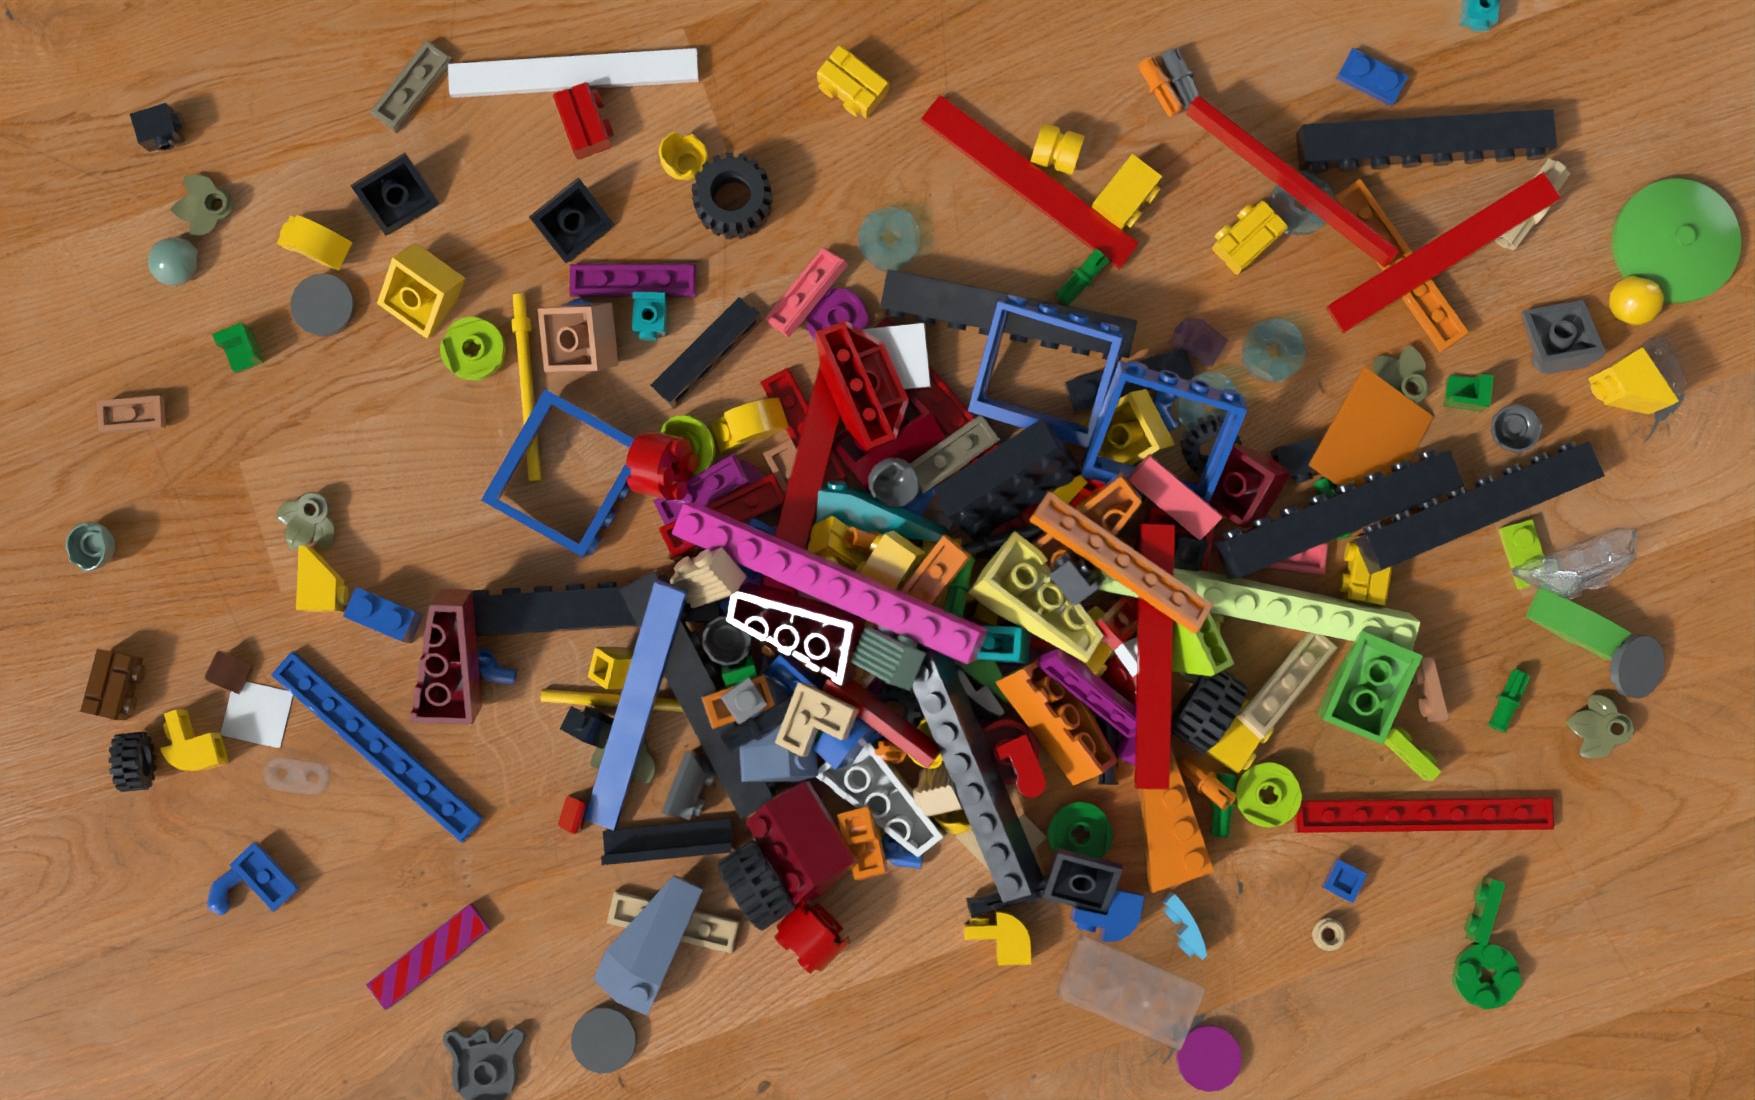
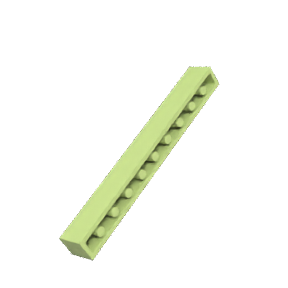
M1096 567L1095 575L1098 576L1102 573L1106 577L1098 590L1138 597L1137 594ZM1174 568V578L1213 604L1210 610L1212 613L1355 641L1359 632L1363 630L1413 651L1420 621L1409 612L1241 578L1228 579L1227 575L1202 570L1198 572Z

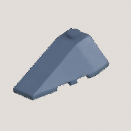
M762 653L757 676L764 675L763 672L776 658H769ZM765 676L774 704L789 697ZM760 711V712L755 713L754 715L751 716V718H753V717H755L756 715L762 713L763 711ZM782 723L762 734L763 738L759 741L754 739L740 747L742 782H789L817 777L816 751L813 749L815 740L808 756L801 757L775 743Z
M673 875L647 906L606 949L593 980L617 1003L648 1015L703 891V887Z

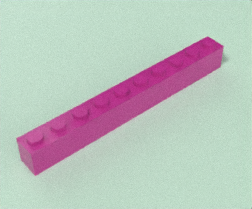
M698 503L682 505L672 532L673 535L710 551H715L717 548L722 547L734 562L966 664L977 659L988 629Z

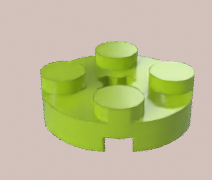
M465 317L449 326L448 332L440 344V354L445 366L460 379L469 381L484 380L492 376L503 366L506 352L505 342L502 334L494 325L478 317ZM474 341L476 345H481V350L478 351V355L475 357L471 354H465V350L469 348V342Z
M1267 762L1253 766L1244 772L1236 787L1238 809L1248 821L1260 827L1270 828L1283 825L1296 815L1301 805L1302 793L1298 781L1289 769L1280 764ZM1268 786L1274 787L1273 793L1278 795L1277 800H1270L1268 805L1262 802L1263 797L1259 795L1261 789L1266 790Z

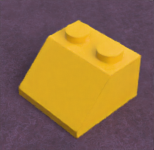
M413 243L392 258L377 304L428 339L457 302L466 278L417 243Z
M1643 347L1616 360L1588 378L1592 384L1591 390L1595 397L1608 406L1649 415L1679 401Z
M1146 389L1130 392L1118 400L1097 456L1137 466L1148 454L1155 457L1175 445ZM1090 417L1081 421V425L1088 427Z

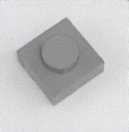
M745 678L720 696L738 724H741L767 706L750 678Z

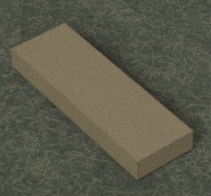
M426 39L371 109L370 114L397 134L447 70L448 64L453 62V59Z
M979 415L910 464L919 479V491L922 495L1000 441L999 436L984 416Z

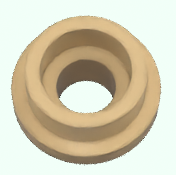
M1323 918L1314 925L1312 937L1319 948L1326 951H1334L1344 943L1345 929L1339 921L1332 918ZM1327 928H1331L1333 931V937L1329 940H1325L1323 937V932Z

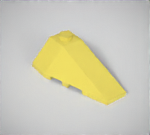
M1014 532L985 566L968 593L994 613L1084 662L1089 661L1104 635L1081 604L1078 603L1076 606H1073L1049 575L1052 571L1045 563L1048 560L1043 553L1018 533Z

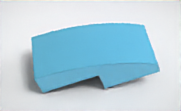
M1169 892L1161 901L1167 906L1163 912L1176 925L1181 921L1183 923L1175 932L1181 939L1177 945L1190 958L1196 954L1203 960L1207 956L1200 930L1181 900L1174 893Z

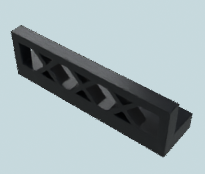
M738 297L650 386L674 409L762 322L760 313L754 307L750 308Z
M732 818L602 831L604 854L601 855V864L612 865L732 853L735 850Z

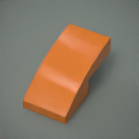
M867 806L837 814L841 834L859 861L852 867L854 879L860 881L889 873L880 836L870 807Z

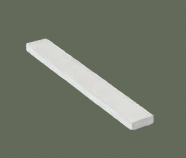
M696 48L448 64L449 95L451 98L561 91L584 82H588L591 89L699 82Z

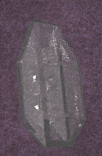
M1616 528L1511 570L1514 576L1537 589H1545L1567 600L1578 598L1582 595L1581 591L1588 588H1603L1608 585L1609 580L1619 577L1636 560L1639 534L1637 529Z

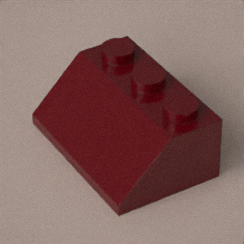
M908 389L905 392L909 402L896 439L866 451L847 430L846 426L834 435L833 449L869 494H871V490L869 489L868 475L874 465L890 457H898L911 464L946 439L931 412Z
M809 780L765 803L746 822L794 904L821 897L859 862Z

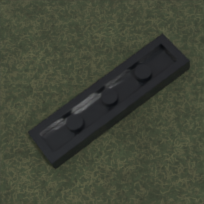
M1186 347L1137 361L1146 365L1150 370L1157 372L1168 370L1184 380L1195 378ZM1104 371L1065 382L1073 414L1093 408ZM1125 381L1119 399L1130 392L1144 389L1150 392L1156 389Z

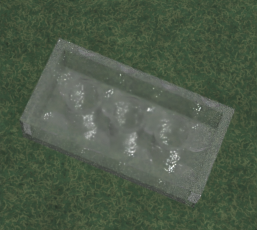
M1080 932L1055 993L1063 1000L1181 1051L1206 989L1196 982Z

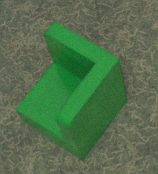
M240 322L212 333L216 346L225 351L233 372L240 373L264 363L253 331L244 323Z
M1480 374L1475 378L1448 376L1443 407L1478 412L1489 408L1491 405L1494 376Z

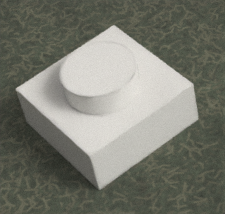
M1137 638L1124 642L1114 650L1132 677L1137 675Z

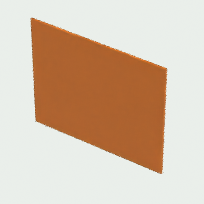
M1363 366L1311 459L1309 466L1338 486L1354 481L1355 485H1359L1365 482L1363 478L1365 475L1379 470L1386 474L1392 471L1391 465L1406 459L1411 460L1434 416Z

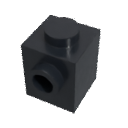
M167 103L130 114L138 144L149 152L171 150L176 147V144L185 141L182 130L186 129L184 119L179 111H175Z
M1314 439L1279 446L1270 451L1272 459L1292 472L1288 480L1294 478L1296 484L1314 479L1313 474L1317 473V471L1309 466L1319 447L1315 445Z

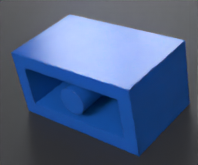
M356 587L343 617L401 642L411 643L424 614Z

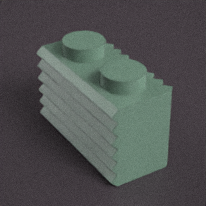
M880 625L878 629L869 626L864 627V632L861 634L862 638L858 640L859 645L856 646L857 650L853 652L854 657L851 658V662L892 685L911 690L926 654L916 648L918 642L900 634L896 638V632Z

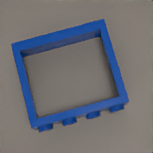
M1009 294L1008 298H1001L997 302L968 411L1021 428H1027L1043 418L1064 441L1087 448L1114 377L1126 333L1120 332V327L1112 323L1101 322L1100 325L1088 322L1089 318L1082 314L1070 313L1069 316L1057 313L1058 308L1048 304L1040 303L1038 307L1026 304L1027 299L1021 296ZM1009 312L1112 342L1088 427L986 396Z
M1119 361L1081 462L1082 477L1107 484L1121 472L1127 478L1136 468L1135 466L1097 456L1125 381L1228 410L1198 485L1181 480L1209 503L1247 412L1244 397L1239 392L1229 388H1225L1223 391L1212 388L1202 380L1193 379L1188 381L1181 379L1177 374L1168 370H1161L1160 372L1150 370L1146 365L1137 361H1130L1129 363ZM1132 484V486L1136 489V491H1137L1138 493L1143 494L1139 489H1137V488Z
M545 389L481 501L584 558L587 553L593 555L598 547L601 538L597 534L603 525L609 527L614 519L617 510L613 509V506L618 497L624 500L631 489L626 476H631V467H627L626 463L580 544L504 503L500 498L553 406L630 448L634 439Z

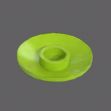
M677 415L667 420L662 426L660 433L684 437L689 443L691 440L694 446L692 447L693 453L699 456L698 468L692 472L691 477L708 469L714 460L715 445L706 425L690 415Z

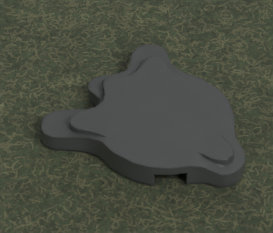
M487 1027L479 1029L470 1036L464 1035L456 1029L447 1031L443 1036V1043L451 1052L453 1058L452 1083L456 1093L459 1092L465 1100H505L517 1083L518 1066L516 1055L526 1038L525 1031L520 1027H513L499 1041L492 1039L491 1031Z

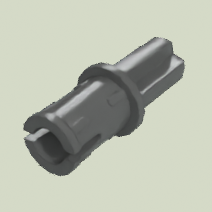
M1176 47L1166 51L1161 57L1172 79L1171 86H1176L1185 108L1188 109L1196 96H1199V93L1192 80L1194 73L1189 71L1181 49Z

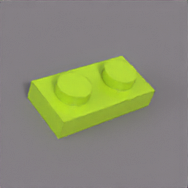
M1533 519L1499 529L1517 590L1552 580Z
M1391 727L1384 743L1424 781H1434L1441 773L1435 766L1437 763L1436 759L1424 749L1419 751L1411 743L1413 741L1411 735L1401 727L1397 729Z

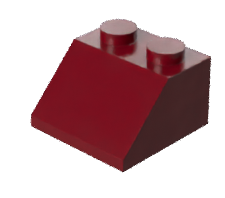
M1234 442L1209 504L1242 528L1253 527L1252 521L1267 516L1292 472L1268 455Z

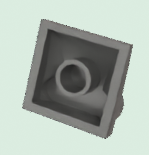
M1584 300L1524 310L1521 313L1533 350L1531 361L1538 371L1553 374L1590 366L1603 357L1605 349Z
M685 751L661 812L662 814L680 816L691 820L693 815L700 816L706 801L705 798L701 797L705 785L711 787L716 776V772L708 757L694 751Z

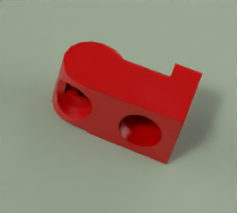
M1024 734L994 747L999 760L1009 758L1017 776L1015 781L1016 788L1022 795L1033 798L1042 794L1046 786V780L1027 735Z

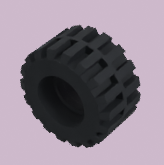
M726 153V158L720 159V156L716 155L713 157L714 162L712 164L706 161L702 165V173L697 171L695 175L696 183H692V200L698 218L701 219L703 226L707 230L709 228L712 229L714 235L719 237L720 234H724L725 239L731 240L733 235H738L739 239L746 238L745 233L750 231L753 235L758 232L757 226L761 225L763 227L767 222L766 216L771 214L773 199L769 179H767L763 167L759 168L758 162L754 159L748 161L746 155L739 153V157L734 158L733 153ZM736 182L748 187L751 191V197L747 204L738 210H724L714 202L716 192L725 184Z
M1224 670L1213 676L1200 675L1172 716L1171 733L1199 752H1207L1217 744L1238 715L1245 702L1248 686Z
M750 840L718 861L719 872L729 892L747 919L759 930H765L795 910V904L757 842Z

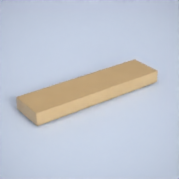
M1307 632L1238 714L1237 718L1259 739L1264 738L1338 647L1324 635Z
M614 891L606 923L626 928L647 906L651 899ZM694 910L681 941L732 954L740 921Z

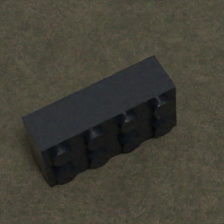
M1041 418L936 486L934 490L947 517L976 541L982 535H990L995 528L1006 521L1015 519L1020 512L1031 505L1040 503L1048 492L1052 493L1056 489L1070 484L1082 471L1068 445Z

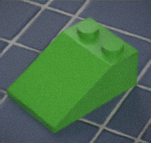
M1361 630L1330 681L1316 713L1322 720L1383 745L1423 655Z

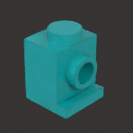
M1462 0L1460 26L1469 27L1471 31L1475 32L1491 30L1498 21L1500 0Z
M633 292L632 331L635 336H639L640 340L657 341L658 336L666 337L668 299L665 293ZM646 311L654 312V317L651 320L643 319V314Z

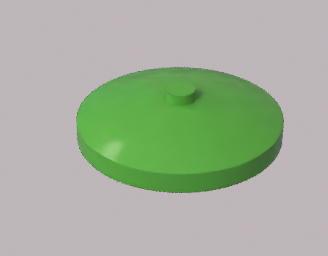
M1665 179L1644 187L1623 205L1616 217L1612 230V252L1615 263L1624 279L1628 276H1637L1652 280L1663 290V303L1686 304L1712 294L1731 277L1741 253V232L1731 207L1713 189L1692 180Z

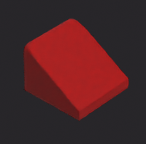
M567 796L558 826L573 834L582 832L589 801Z

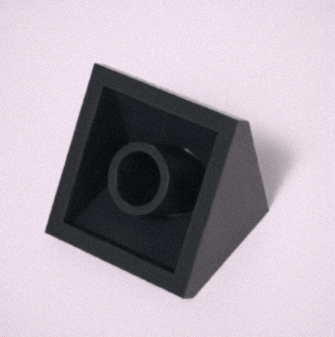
M406 153L401 154L351 184V188L385 236L439 204L418 168Z
M579 177L529 216L534 226L565 264L614 226L613 222Z
M1054 849L1043 899L1106 915L1121 876L1123 865L1062 849Z

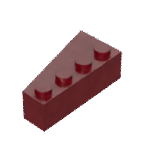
M750 582L742 584L736 593L731 595L727 615L729 623L761 641L766 640L779 648L780 652L787 656L793 655L807 663V667L817 673L821 671L832 678L831 681L840 686L856 677L857 665L851 662V658L854 657L853 652L857 650L856 646L859 645L858 640L862 638L861 634L864 632L866 619L833 605Z
M440 589L429 605L423 639V652L419 662V675L414 691V704L410 713L409 723L473 724L482 708L472 590Z

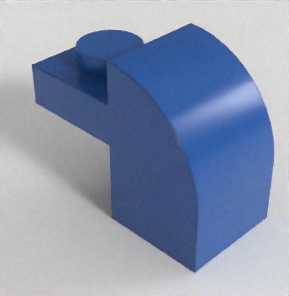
M856 716L847 740H840L823 732L813 749L837 770L852 764L866 744L881 739L883 735Z
M1115 889L1106 915L1072 906L1070 919L1073 922H1077V928L1081 930L1096 932V928L1100 927L1099 939L1101 941L1116 942L1129 936L1137 927L1145 896L1139 893Z

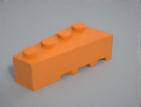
M1121 472L1074 509L1115 536L1142 503V497ZM1047 532L1042 533L1031 542L1046 557L1048 561L1045 563L1051 571L1056 567L1053 563L1054 560L1067 550L1074 553L1073 550Z
M1054 648V649H1052V650H1050V651H1047V652H1045V653H1043V654H1041V655H1044V654H1046V653H1048V652H1051V651H1053V650H1055V649H1057V648ZM1039 655L1029 660V663L1022 664L995 683L1073 785L1103 774L1117 763L1118 760L1089 707L1039 668L1037 665L1041 656Z
M1170 747L1169 790L1139 789L1145 848L1144 857L1147 870V890L1152 893L1214 872L1172 747Z

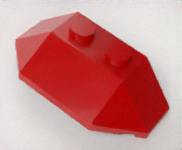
M842 321L816 331L815 336L821 371L847 430L866 451L896 439L909 399L884 342L854 327L847 321Z

